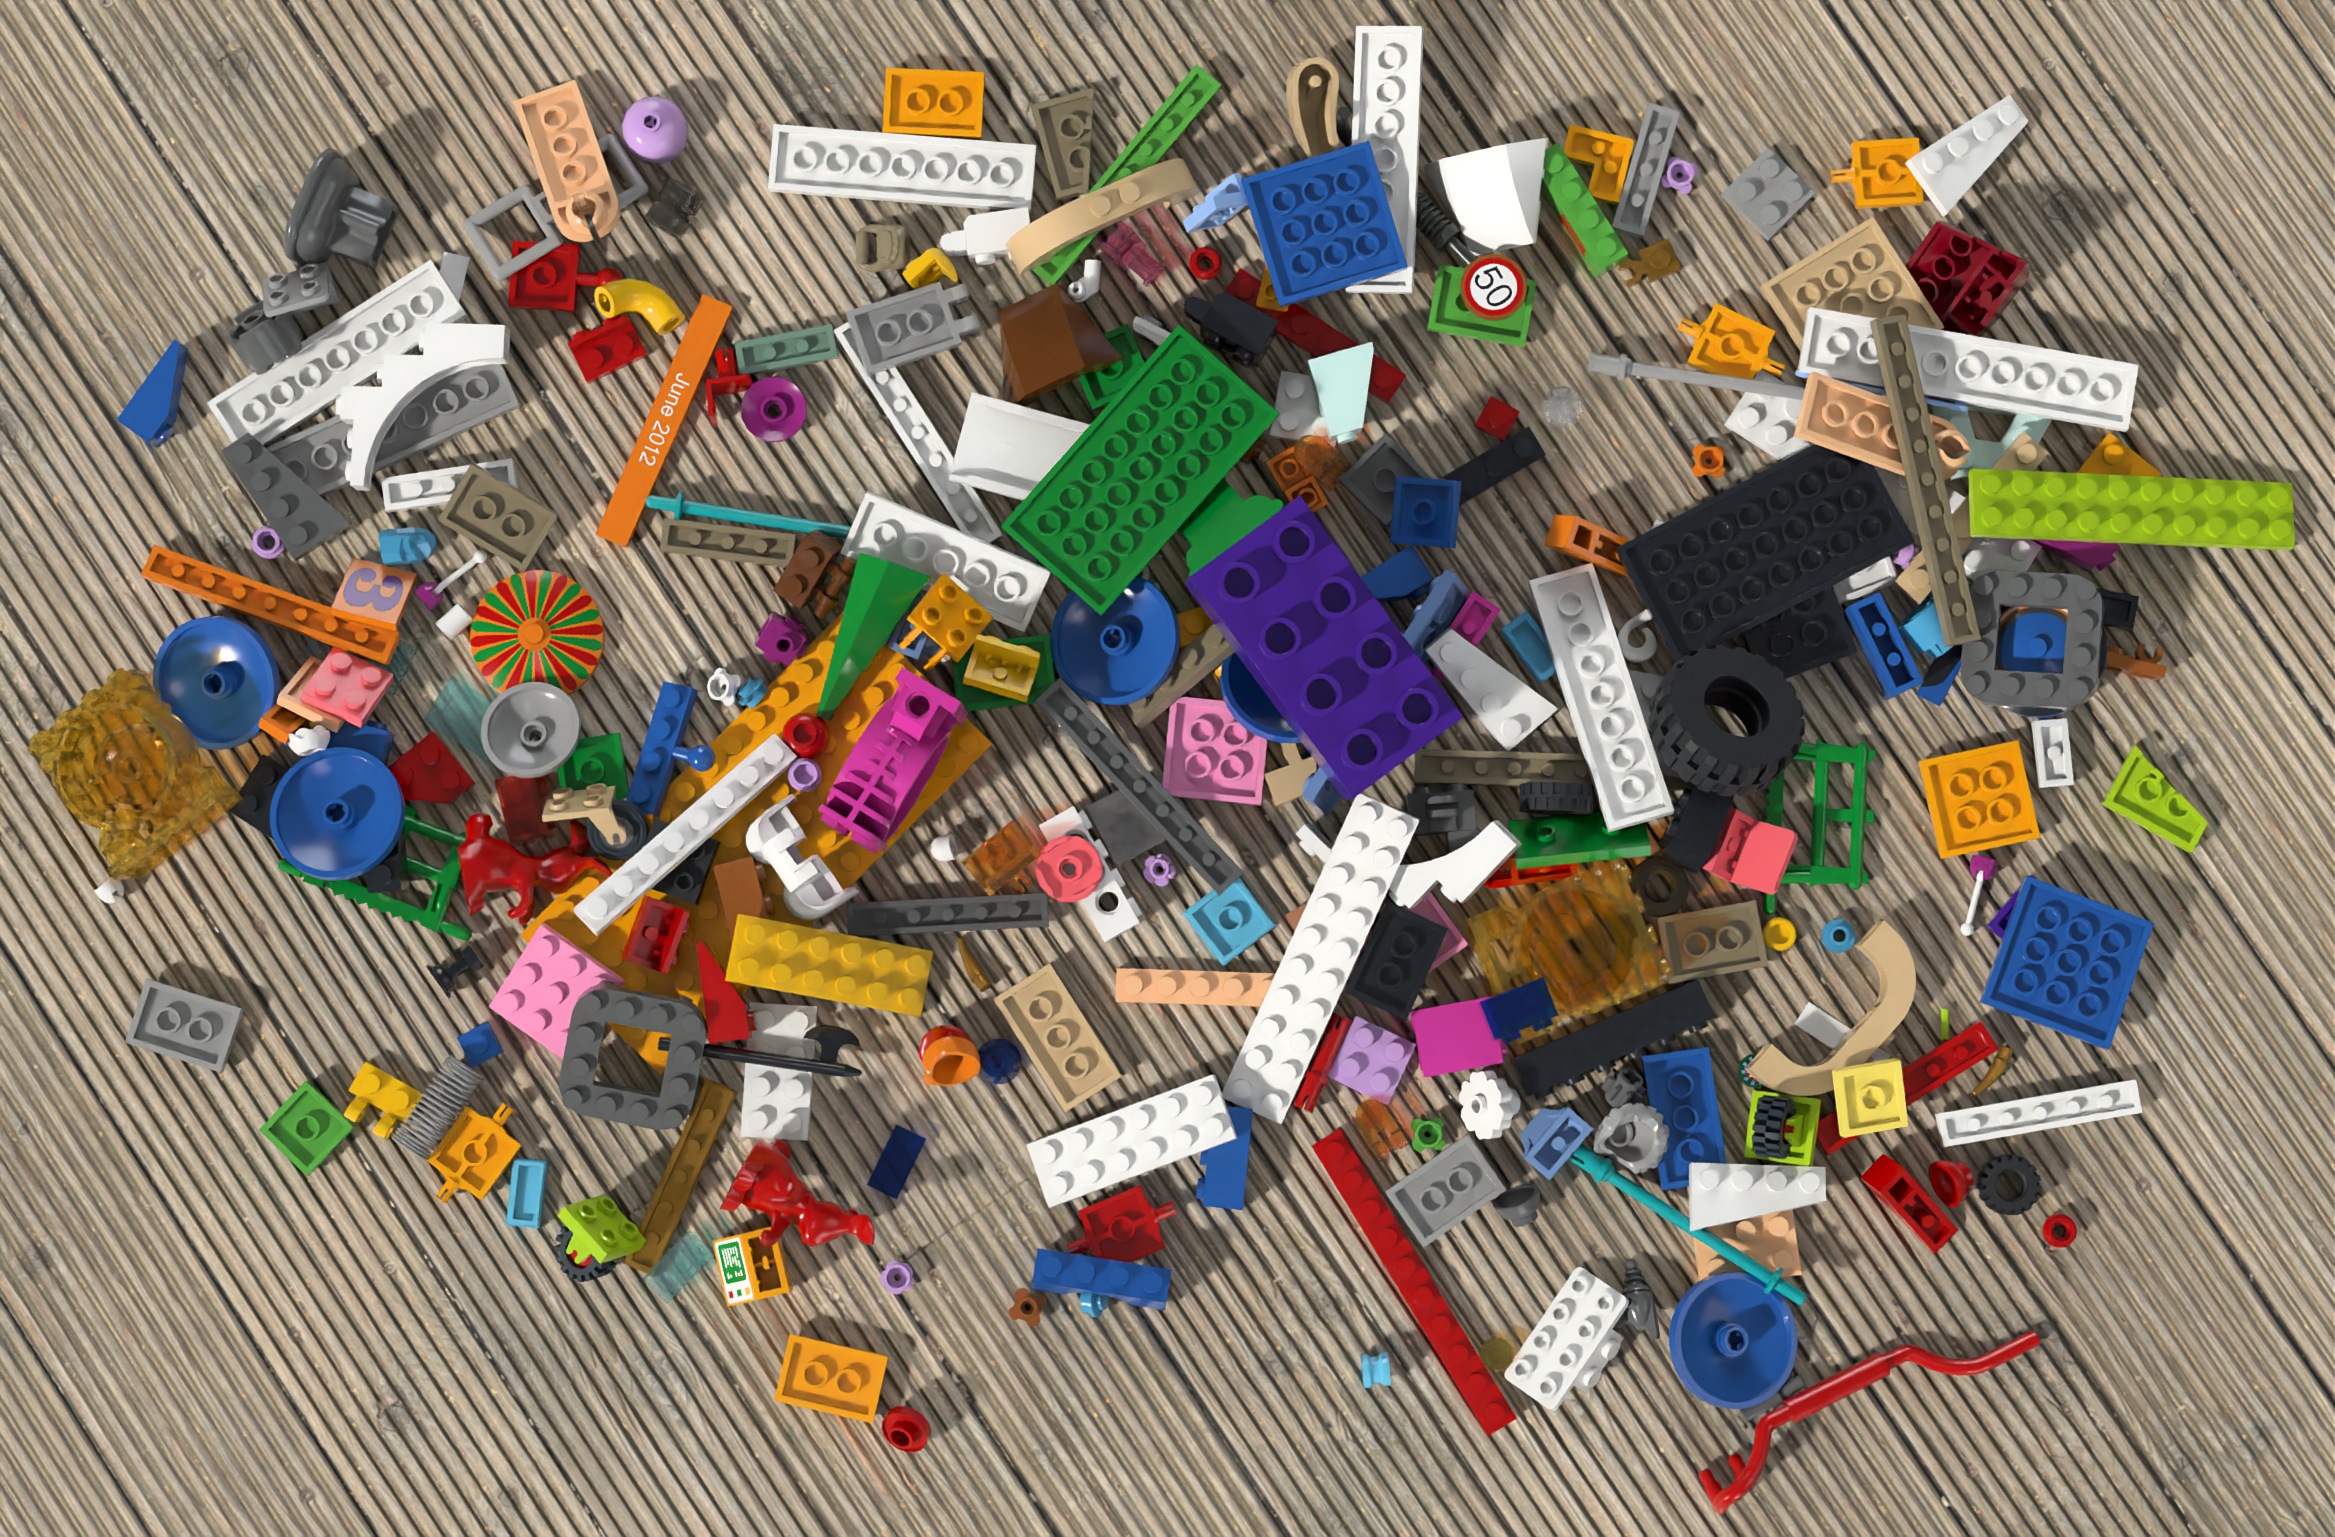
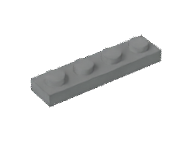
M1648 103L1612 223L1614 231L1641 239L1644 237L1681 111Z

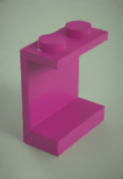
M1491 996L1410 1012L1422 1078L1504 1063L1502 1056L1508 1055L1505 1036H1498L1496 1023L1501 1022L1498 1002L1492 1003Z

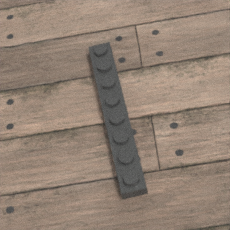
M1061 678L1036 699L1041 708L1219 896L1244 873Z

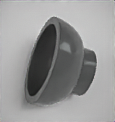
M1523 1184L1511 1188L1494 1200L1493 1207L1499 1216L1510 1220L1513 1226L1521 1227L1528 1225L1538 1217L1536 1209L1540 1203L1539 1188L1534 1184Z

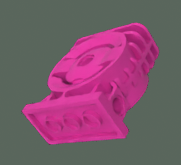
M903 667L895 678L899 684L896 693L883 704L873 717L830 789L826 805L821 804L818 809L823 814L820 820L846 837L849 832H852L850 837L874 854H876L878 849L885 852L888 847L886 842L893 834H896L937 767L947 747L953 728L956 724L962 727L968 717L964 706L959 700Z

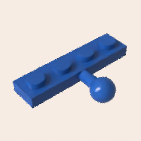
M663 682L626 801L638 806L644 814L659 817L676 760L689 762L693 769L700 772L708 771L715 763V753L706 745H698L693 749L681 747L698 693L692 687Z

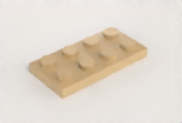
M1050 963L993 999L1065 1113L1122 1077Z

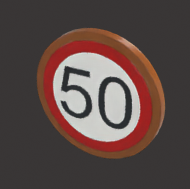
M1498 254L1484 255L1471 262L1465 269L1460 283L1461 297L1468 310L1477 317L1490 321L1503 320L1513 315L1523 304L1527 292L1526 278L1520 266L1512 259Z

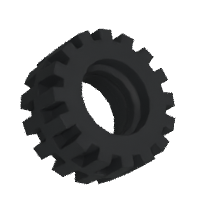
M2010 1154L1991 1158L1989 1162H1986L1982 1166V1171L1978 1173L1979 1182L1976 1185L1980 1192L1979 1197L1984 1201L1987 1208L2002 1215L2022 1214V1212L2030 1210L2031 1206L2039 1199L2037 1196L2042 1188L2039 1184V1181H2041L2040 1175L2037 1174L2036 1167L2031 1165L2025 1158ZM2008 1170L2016 1172L2022 1180L2021 1193L2013 1199L2002 1198L1995 1186L1997 1177L2002 1172Z

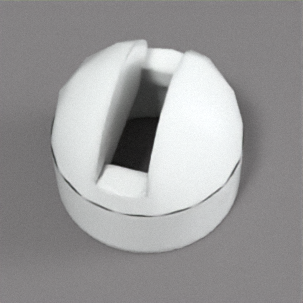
M951 833L941 835L932 842L931 853L935 859L939 861L957 859V845Z
M113 875L94 890L102 901L109 904L116 903L115 898L112 896L114 892L121 898L125 892L124 885L116 875Z

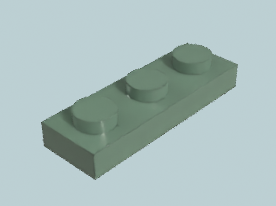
M832 324L734 343L740 375L749 374L751 376L839 359Z

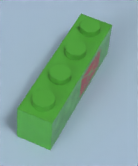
M1556 143L1546 149L1543 164L1545 172L1544 178L1541 180L1540 190L1597 279L1619 266L1626 260L1629 253L1560 144Z

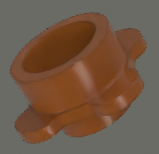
M1019 1288L1015 1292L1016 1301L1014 1306L1009 1309V1316L1013 1320H1024L1029 1326H1036L1040 1323L1039 1315L1042 1308L1047 1305V1299L1042 1294L1036 1296L1029 1293L1026 1288ZM1026 1304L1031 1305L1030 1310L1024 1308Z

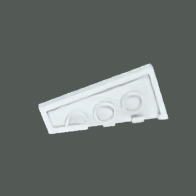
M2008 95L1910 158L1905 164L1944 217L2029 121L2011 95Z
M1447 628L1423 649L1507 752L1558 710L1557 707L1450 628Z
M1719 1163L1689 1164L1690 1232L1826 1201V1167Z

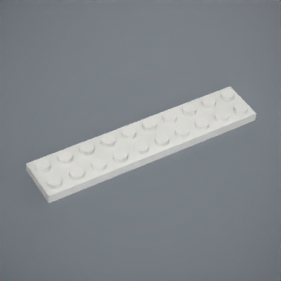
M1809 307L1798 371L1809 374L1817 372L1834 379L1885 389L1870 322L1875 318ZM1908 324L1925 397L1952 402L1961 401L1969 405L2123 432L2129 429L2139 367L2137 364Z
M1762 369L1753 379L1785 384ZM1745 392L1724 426L1779 461H1783L1814 445V443L1794 436L1802 400ZM1873 465L1909 532L1915 539L1914 545L1919 546L1921 550V541L1906 477ZM1945 485L1951 513H1953L1965 497ZM1977 537L1961 555L1967 580L1974 583L1977 577L1993 571L2026 572L2042 546L2031 539Z
M1360 793L1355 797L1222 1091L1224 1099L1244 1108L1253 1109V1112L1282 1124L1420 821L1419 818L1364 793Z

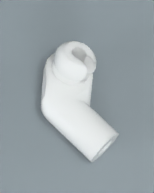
M1085 260L1084 277L1071 283L1068 287V295L1074 302H1084L1098 292L1101 261Z

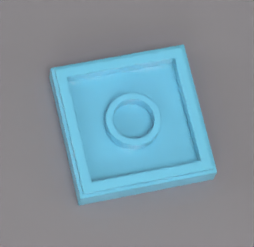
M1240 878L1220 896L1212 890L1182 913L1222 966H1225L1276 926Z

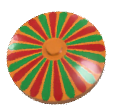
M529 570L503 579L486 593L473 616L470 643L478 669L485 679L501 693L522 683L543 682L561 689L569 696L579 690L596 671L604 650L605 630L598 606L588 592L578 583L556 572Z

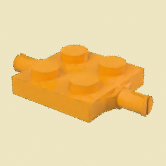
M1919 138L1853 141L1851 143L1852 163L1850 169H1831V183L1851 182L1855 195V209L1922 205L1924 203L1923 188L1905 164L1910 158L1920 153Z
M1717 303L1714 304L1709 317L1701 326L1683 317L1677 330L1695 337L1693 350L1686 364L1699 371L1753 379L1762 369L1779 378L1785 367L1784 364H1780L1767 357L1769 344L1775 334L1774 330Z
M502 1102V1105L492 1118L482 1116L470 1106H466L427 1160L439 1169L445 1179H447L435 1195L443 1203H448L457 1188L468 1190L480 1200H484L523 1145L511 1137L503 1127L511 1113L514 1112L513 1108L508 1107L509 1105Z

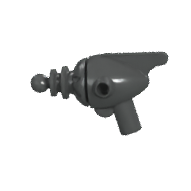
M1630 1259L1626 1263L1629 1271L1625 1272V1276L1628 1278L1624 1280V1283L1628 1284V1286L1622 1291V1295L1628 1299L1629 1304L1613 1327V1330L1618 1331L1631 1323L1640 1331L1647 1329L1652 1338L1659 1339L1660 1331L1654 1295L1647 1285L1642 1284L1644 1277L1639 1276L1642 1273L1641 1270H1636L1637 1262L1634 1259Z

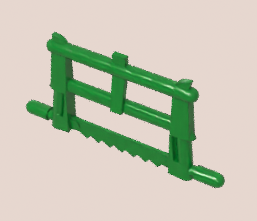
M1817 739L1816 744L1802 742V746L1793 760L1816 762L1810 866L1788 864L1780 884L1809 883V888L1819 884H1849L1852 890L1860 889L1862 883L1869 884L1868 876L1863 871L1865 823H1874V810H1866V785L1868 763L1873 760L1876 750H1869L1867 744L1863 742L1858 743L1856 748L1826 744ZM1829 762L1854 764L1852 809L1827 808ZM1784 772L1768 787L1769 793L1764 796L1769 805L1764 808L1768 818L1763 822L1782 827ZM1826 820L1852 822L1849 868L1824 867ZM1777 892L1773 895L1764 893L1763 911L1767 915H1772L1776 912Z
M405 806V842L409 832L413 831L452 846L443 869L407 856L409 872L437 882L426 911L383 894L368 893L367 888L347 880L332 881L314 878L298 870L286 858L278 862V868L281 871L299 878L304 877L303 882L330 888L334 896L344 894L345 900L355 899L357 905L367 903L368 909L379 908L380 913L390 912L392 918L402 916L403 922L416 921L436 933L441 934L444 931L445 934L464 941L472 937V931L469 928L451 921H445L453 890H458L461 870L457 847L466 840V832L458 835L416 819L418 810L409 806Z

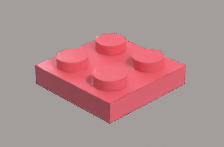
M334 646L303 689L301 700L362 728L393 683L394 674Z

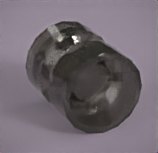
M668 177L659 191L660 201L652 203L644 218L661 231L681 240L690 226L689 216H696L705 199L683 183Z

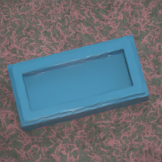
M1525 611L1500 630V633L1539 684L1556 672L1544 632L1528 611Z

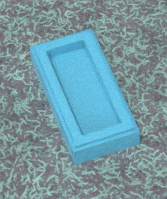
M513 1158L506 1225L541 1228L549 1161Z

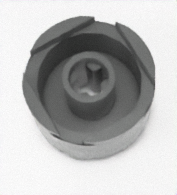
M263 301L248 307L234 318L237 325L232 330L229 326L224 330L225 338L247 369L254 370L257 375L269 371L274 366V362L282 357H292L302 349L300 340L302 339L303 332L292 315L287 312L266 317L263 310Z

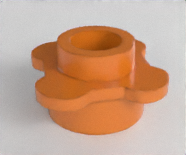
M1699 444L1695 446L1692 451L1695 456V465L1692 467V473L1696 477H1702L1703 475H1712L1715 478L1722 477L1725 473V468L1722 466L1723 457L1726 454L1725 449L1720 445L1704 447ZM1707 458L1712 460L1711 464L1706 463Z

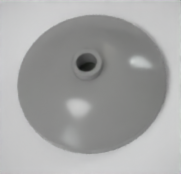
M543 682L522 683L501 693L490 704L481 725L482 745L491 762L501 771L521 778L539 777L559 768L574 752L581 733L579 712L571 698L561 689ZM535 735H542L539 741L532 742V738Z

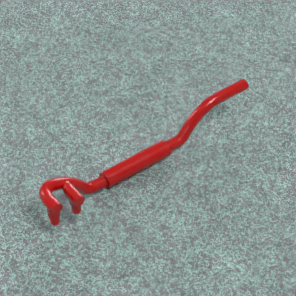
M2031 1330L1986 1354L1969 1359L1943 1357L1917 1345L1906 1344L1896 1347L1883 1355L1877 1352L1783 1400V1406L1767 1413L1759 1420L1755 1428L1754 1444L1747 1465H1745L1738 1453L1728 1458L1735 1472L1734 1476L1736 1479L1734 1482L1723 1489L1720 1483L1716 1481L1711 1470L1706 1468L1699 1472V1478L1705 1487L1704 1490L1712 1503L1713 1510L1718 1514L1726 1513L1731 1504L1753 1489L1766 1464L1772 1432L1777 1427L1791 1420L1794 1423L1799 1422L1890 1375L1891 1369L1907 1361L1949 1375L1969 1376L1984 1373L2039 1346L2040 1340L2037 1334Z

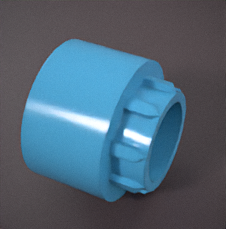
M1933 596L1916 607L1897 626L1900 634L1917 654L1925 653L1929 658L1935 659L1953 647H1945Z

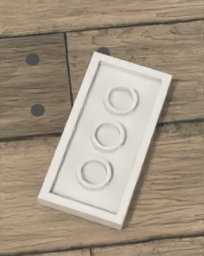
M750 1002L749 1011H755L757 1031H752V1038L747 1039V1050L814 1059L816 1040L803 1037L807 1031L817 1027V1006ZM746 1063L740 1137L809 1141L813 1073Z

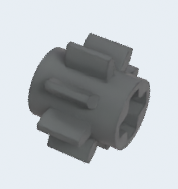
M1613 1068L1601 1089L1606 1091V1101L1615 1108H1619L1626 1103H1631L1632 1105L1639 1103L1643 1093L1646 1091V1088L1641 1086L1643 1083L1642 1077L1630 1068H1623L1620 1072Z

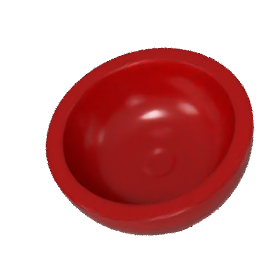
M801 712L790 717L785 723L782 730V741L797 756V759L808 758L812 760L819 757L828 747L830 731L828 725L821 717L811 712Z
M1939 1160L1931 1163L1929 1166V1180L1937 1197L1949 1207H1956L1961 1204L1968 1194L1969 1187L1974 1184L1973 1174L1969 1167L1963 1162L1954 1163L1949 1160Z

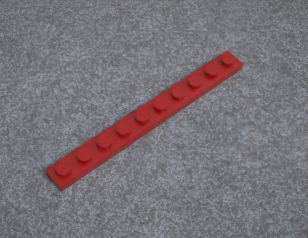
M1339 1128L1313 1144L1311 1147L1487 1436L1517 1419L1341 1129Z

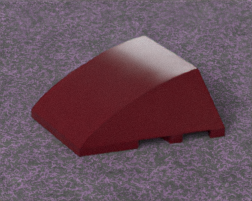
M1939 220L1934 224L1905 267L1944 326L1942 330L1982 337L1996 323L2029 278L2030 262Z

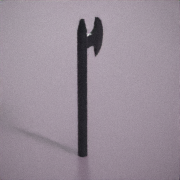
M830 1025L813 1027L803 1037L820 1043V1060L706 1043L703 1057L838 1077H853L862 1074L860 1069L847 1064L837 1063L839 1050L845 1045L860 1046L859 1039L845 1028ZM660 1037L658 1050L669 1052L671 1038Z

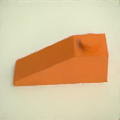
M1554 515L1544 546L1587 564L1593 563L1595 567L1629 578L1615 549L1630 540L1578 516Z

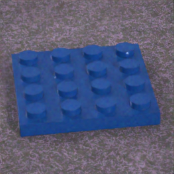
M1369 141L1241 179L1279 308L1407 270L1406 259Z
M2024 876L1979 1002L2109 1050L2154 923L2035 878Z

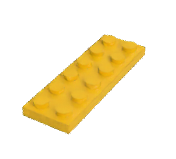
M738 914L725 981L921 1017L933 951Z

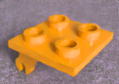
M943 573L907 617V620L915 627L903 638L904 640L898 646L904 650L924 631L941 646L923 667L927 672L945 655H948L958 663L975 642L976 635L982 633L993 616Z

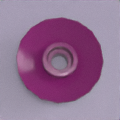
M780 377L763 378L753 383L745 392L741 403V418L747 430L756 438L767 442H783L793 437L803 426L807 415L806 400L801 390L791 381ZM774 406L781 408V413L777 417L769 415V410Z

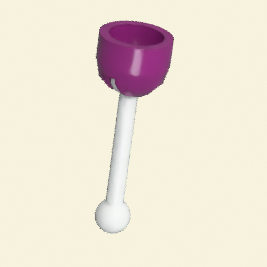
M477 550L474 558L441 583L426 582L414 590L425 606L432 611L442 602L443 589L475 564L485 562L487 560V553L484 550Z
M1972 855L1970 871L1974 878H1976V884L1966 923L1961 926V933L1965 936H1969L1974 932L1972 923L1983 881L1989 880L1995 875L1999 863L1997 860Z

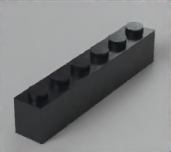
M1694 980L1510 1059L1525 1096L1534 1094L1537 1100L1554 1093L1552 1086L1565 1081L1566 1086H1570L1584 1080L1583 1073L1596 1068L1597 1073L1616 1066L1614 1059L1626 1055L1628 1060L1643 1055L1647 1053L1645 1046L1656 1041L1659 1047L1678 1039L1675 1033L1688 1028L1691 1034L1708 1027L1706 1020L1714 1017L1699 981Z

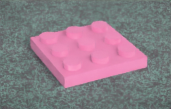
M1180 697L1170 705L1162 786L1172 797L1261 806L1267 739L1259 737L1244 728L1233 717L1224 701Z
M544 923L535 932L489 1007L563 1059L571 1015L577 998L590 987L599 985L600 982L611 981L614 982L613 986L622 987L626 980Z

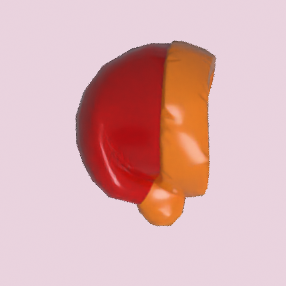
M939 1025L929 1030L923 1036L919 1047V1057L925 1070L923 1080L926 1084L953 1086L968 1081L979 1073L981 1061L978 1050L970 1036L962 1029L953 1025Z

